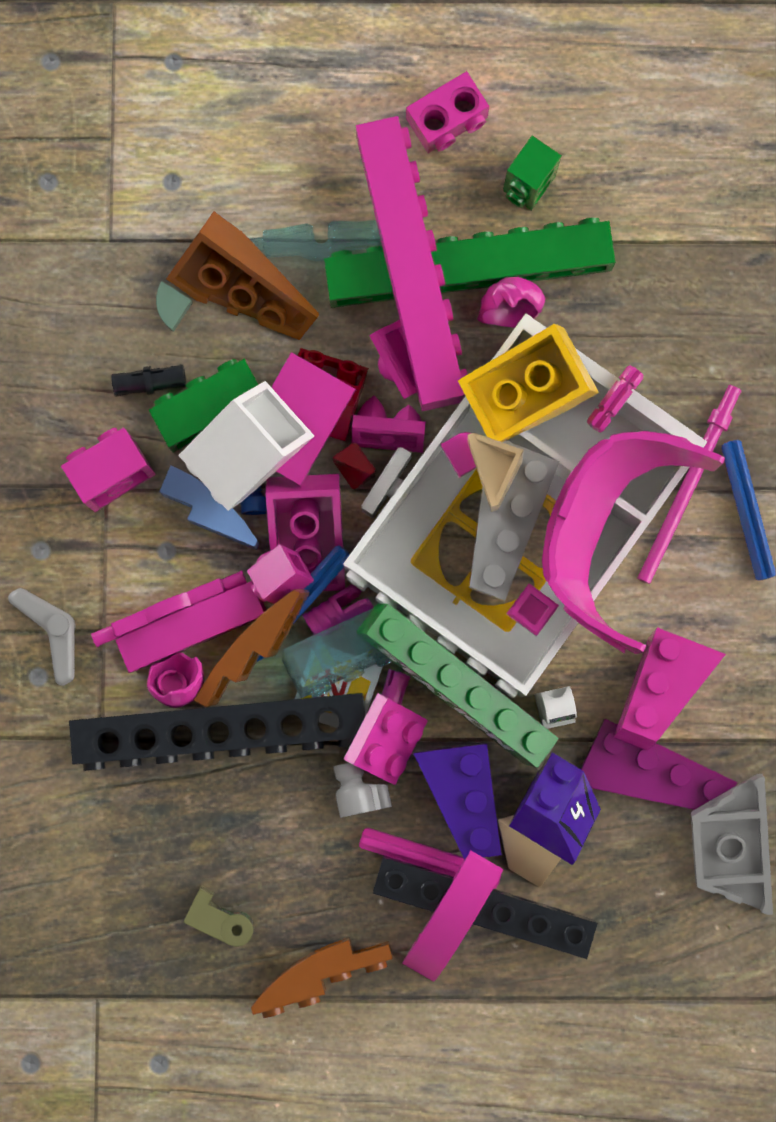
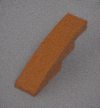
M294 589L263 612L234 641L215 665L194 700L205 707L217 705L230 680L237 683L248 679L260 655L264 658L276 656L310 592L305 589Z

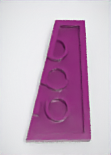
M603 719L580 768L584 771L593 789L693 810L725 793L738 783L657 743L649 750H645L614 738L618 724L607 719Z

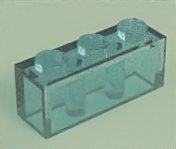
M373 609L283 649L282 662L301 698L310 694L313 698L321 696L332 688V684L342 679L345 682L353 681L365 673L364 669L374 664L382 667L392 662L356 633Z

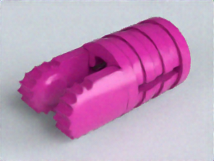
M351 584L328 598L327 601L320 603L319 606L312 608L311 611L302 614L318 642L373 609L374 606L368 598L361 599L344 610L341 609L352 602L353 599L359 597L362 592L359 588Z

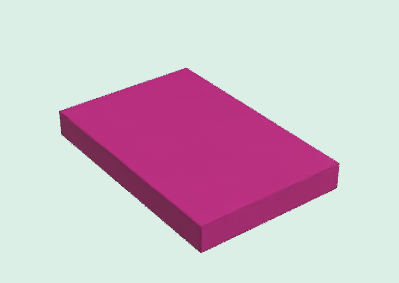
M291 352L271 388L311 431L314 437L276 472L302 485L356 389Z

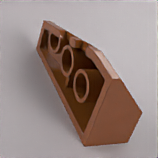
M213 211L166 278L196 301L207 304L208 301L226 307L227 312L238 316L239 313L250 316L257 319L261 326L298 340L303 337L319 316L317 310L241 230L215 211Z

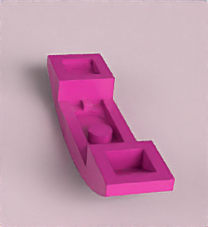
M470 850L453 878L449 889L422 933L417 937L402 964L434 982L469 931L501 876L503 869Z

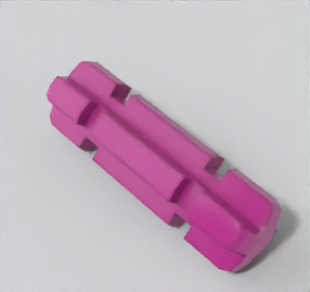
M627 366L619 377L620 381L614 383L599 403V409L595 408L588 417V425L600 433L603 432L611 422L610 418L615 417L633 393L631 390L637 388L644 375L635 367Z

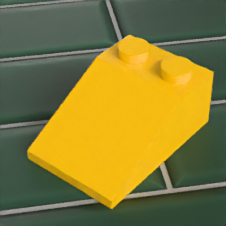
M556 324L549 326L457 380L486 436L500 442H504L548 421L599 393L566 330Z

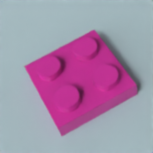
M377 693L344 760L396 785L400 775L406 768V763L417 742L422 737L428 720Z

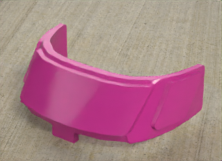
M649 431L614 434L610 436L609 440L603 439L591 447L567 477L547 523L542 554L543 574L554 594L565 605L564 611L584 628L622 653H625L626 649L635 654L643 653L646 645L613 630L596 611L588 577L591 559L604 525L617 498L628 483L638 476L656 467L671 465L715 471L723 464L725 457L695 445L684 437Z

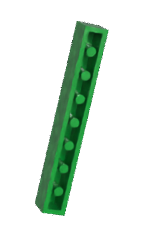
M586 218L580 220L578 225L564 226L562 222H554L544 225L541 230L529 231L528 227H517L508 230V234L494 236L493 232H480L472 236L473 239L458 240L456 236L443 237L437 240V251L431 252L434 265L441 264L445 285L440 286L441 294L488 288L507 277H520L534 282L610 272L616 263L610 221L600 222L599 218ZM382 245L367 248L366 253L352 254L350 250H341L331 253V257L324 258L331 308L395 300Z

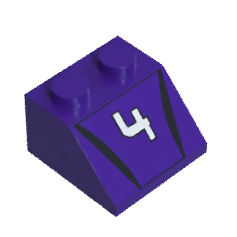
M552 752L535 775L509 827L573 865L601 808L584 771Z

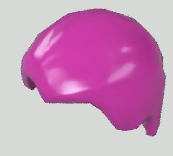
M177 652L150 667L147 689L163 705L171 708L183 707L194 701L204 684L205 677L202 663L197 657L190 658L184 653Z

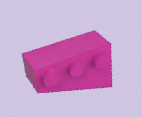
M657 627L647 640L646 648L642 654L614 738L649 750L659 740L726 654Z

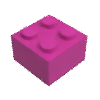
M124 427L120 430L112 428L98 437L99 443L88 450L85 447H81L73 451L66 457L68 462L61 466L82 502L94 512L156 475L136 441Z

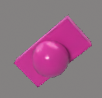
M398 320L369 336L380 355L377 364L379 372L385 379L395 382L403 399H406L417 393L401 323Z

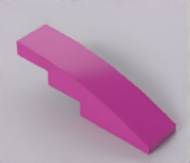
M253 581L206 599L115 639L128 673L138 671L177 652L181 653L200 643L208 642L256 620L266 609L263 602L255 595L251 588Z

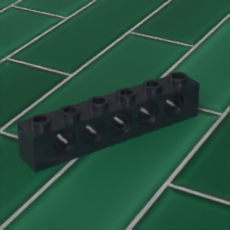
M383 855L373 894L434 912L449 889L454 877ZM497 889L492 890L473 922V925L584 959H588L598 924L594 919Z

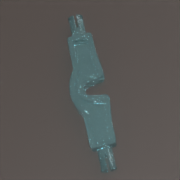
M376 220L332 221L328 224V240L323 244L315 241L313 227L307 223L280 229L264 230L263 237L249 238L261 252H265L267 258L301 255L304 258L315 261H324V258L331 257V253L336 251L361 250L380 246L381 241Z

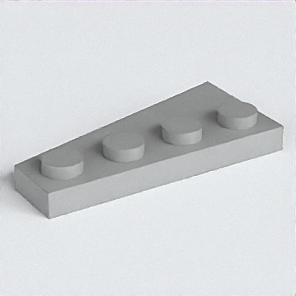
M504 441L503 443L524 450L522 464L499 510L491 512L482 487L469 586L470 589L503 602L507 597L560 462L509 441Z

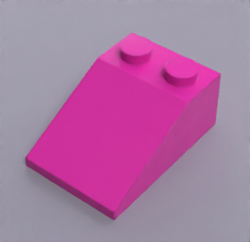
M307 475L302 485L295 483L287 477H269L267 479L265 495L270 551L280 544L298 552L311 574L335 546L340 545L343 547L340 475ZM344 568L323 591H341L345 588Z

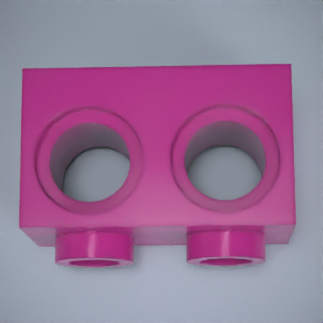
M466 71L407 106L406 120L427 153L435 149L440 152L450 147L456 141L455 137L463 132L473 133L480 129L486 123L485 119L488 118L489 105ZM460 101H467L472 104L473 109L469 112H461L456 109L455 105ZM430 119H438L443 123V127L434 131L428 129L425 123Z

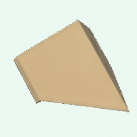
M477 433L468 434L467 442L491 512L499 510L522 464L524 450Z
M514 815L498 819L508 869L536 886L541 887L561 858L509 827Z

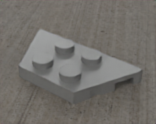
M756 774L691 812L695 883L700 889L713 894H722L728 900L738 904L742 902L760 909L761 913L773 915L765 777L763 774Z

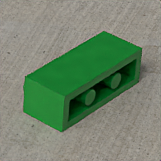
M236 359L229 360L217 368L218 373L207 379L205 376L197 377L185 385L186 390L175 396L173 393H168L153 402L155 406L149 409V412L172 453L189 445L233 399L258 385L245 359L239 362Z

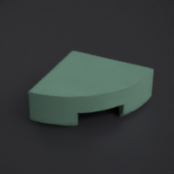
M161 281L156 295L157 310L164 324L174 332L193 302L190 298Z

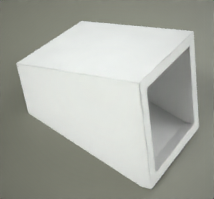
M264 381L233 399L178 456L186 463L190 473L198 477L210 490L214 500L222 504L229 511L254 492L306 445L314 435L270 385Z

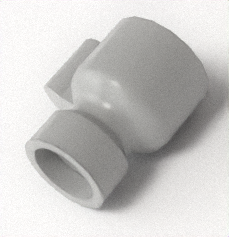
M351 763L333 766L335 778L341 784L336 792L340 818L392 807L388 785L364 783L362 781L364 770Z

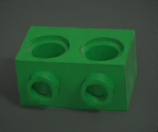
M532 135L507 169L503 191L507 193L506 198L519 208L526 206L532 211L555 179L562 155Z

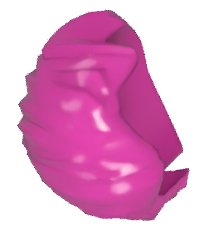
M520 277L501 279L496 284L490 286L482 297L477 320L484 324L515 328L525 314H528L533 319L538 317V314L542 312L545 296L542 290L529 280Z

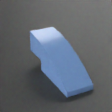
M172 465L170 466L159 492L166 498L192 508L187 518L190 523L252 549H258L259 542L245 521L233 508L227 511L222 504L214 500L210 490L201 481Z

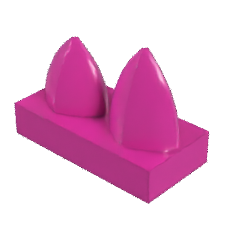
M372 396L362 405L358 414L353 415L352 443H357L359 447L397 450L402 447L409 452L423 453L426 421L421 420L420 415L411 405L402 408L393 419L387 418L381 402L376 396Z

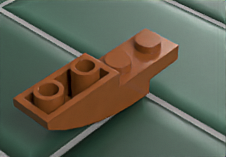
M347 937L309 953L279 974L263 990L251 1007L252 1014L262 1013L263 1018H268L284 1013L283 1006L298 1002L299 1008L314 1005L320 1002L319 996L325 995L326 987L323 979L329 978L331 983L351 978V971L365 967L366 973L388 967L386 961L393 959L389 941L353 951L350 937Z

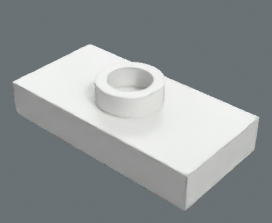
M402 447L396 450L361 505L363 513L374 518L386 497L392 498L403 482L399 477L411 460L412 453Z

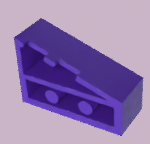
M487 744L413 753L464 860L470 850L481 857L501 855Z

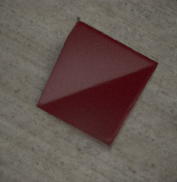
M353 442L332 457L333 463L353 490L358 489L375 477V468L357 443Z

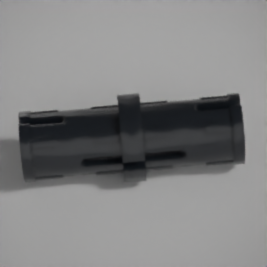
M183 364L154 369L151 366H145L143 370L113 373L111 375L115 397L144 392L147 395H153L155 391L185 388L186 385Z

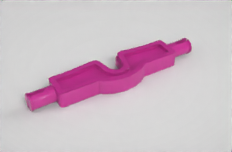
M241 570L223 579L218 578L190 591L167 598L142 611L113 622L111 626L91 633L92 639L96 647H99L180 610L246 584V577Z

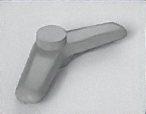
M23 588L12 591L8 596L9 602L42 627L48 634L56 683L60 686L70 683L75 676L74 632L76 624L74 618Z

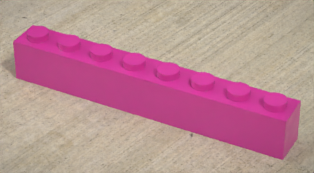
M398 116L355 125L356 139L421 410L423 412L461 403L465 394L457 380L468 374L466 368L459 369L456 357L462 355L458 334L451 335L448 321L454 320L450 300H443L440 286L445 285L441 264L434 265L431 252L437 251L432 229L426 230L423 221L424 217H428V210L424 195L417 196L415 183L420 182L416 161L409 162L406 149L412 148L408 128H401Z

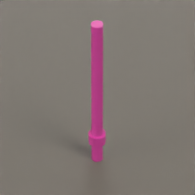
M728 385L718 408L712 410L707 421L709 427L703 438L707 441L704 448L712 452L722 431H727L733 419L730 414L741 393V390L733 385ZM689 467L637 577L638 580L647 584L651 583L704 469Z

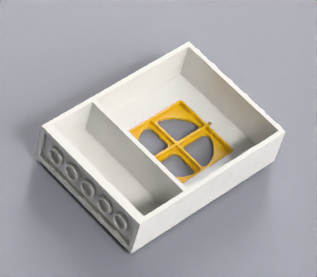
M525 314L493 359L543 331L546 327L528 314ZM577 349L576 351L599 393L572 409L506 440L560 461L542 505L550 516L569 474L591 447L603 439L609 440L611 435L640 431L665 433L684 437L691 443L703 448L707 441L634 389L631 390L633 393L615 417L610 418L611 422L603 432L600 433L591 428L587 423L588 417L595 408L599 409L598 405L614 383L620 381V379ZM465 396L343 565L345 571L348 572L346 574L347 580L363 592L369 587L378 594L375 597L378 603L389 604L394 609L398 608L407 615V619L425 632L427 629L437 636L436 642L454 655L457 651L468 660L465 665L479 676L483 677L488 673L498 680L494 686L508 697L515 698L516 695L524 697L531 690L578 622L564 611L565 605L554 594L546 581L543 568L538 567L524 556H522L518 569L533 579L536 589L559 605L537 636L506 615L516 600L499 605H481L473 601L470 596L473 589L469 588L471 571L459 586H453L445 579L439 561V541L443 527L448 522H453L476 538L478 523L460 510V504L468 496L482 490L483 487L477 468L459 478L441 448L442 443L460 433L469 432L486 436ZM673 465L656 467L631 480L617 498L591 559L588 584L593 601L689 467Z

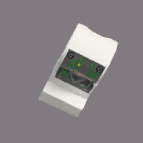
M570 686L534 694L540 721L545 728L549 729L576 723L577 712Z

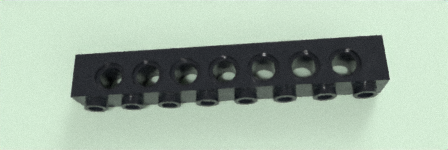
M364 693L69 720L72 765L83 764V771L106 769L105 762L119 760L120 767L141 766V758L156 757V764L178 762V755L192 754L193 761L215 759L214 751L225 750L229 751V757L251 755L250 748L265 747V754L287 752V745L300 743L302 750L323 749V741L338 740V747L351 746L366 717ZM326 711L335 713L339 719V726L332 733L324 732L319 726V718ZM289 715H296L302 721V730L296 736H290L283 730V721ZM253 718L262 720L266 727L264 736L258 740L251 738L247 733V724ZM216 722H223L229 729V736L223 743H218L211 737V727ZM181 725L189 727L192 732V740L187 746L179 745L174 738L176 729ZM146 728L153 731L156 737L154 746L149 750L142 748L138 741L140 732ZM108 732L114 733L119 739V746L113 753L107 752L102 745L103 737Z

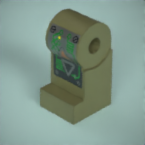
M201 886L183 923L234 947L243 946L248 943L254 932V922L251 916L241 911L231 912L211 902L215 892Z

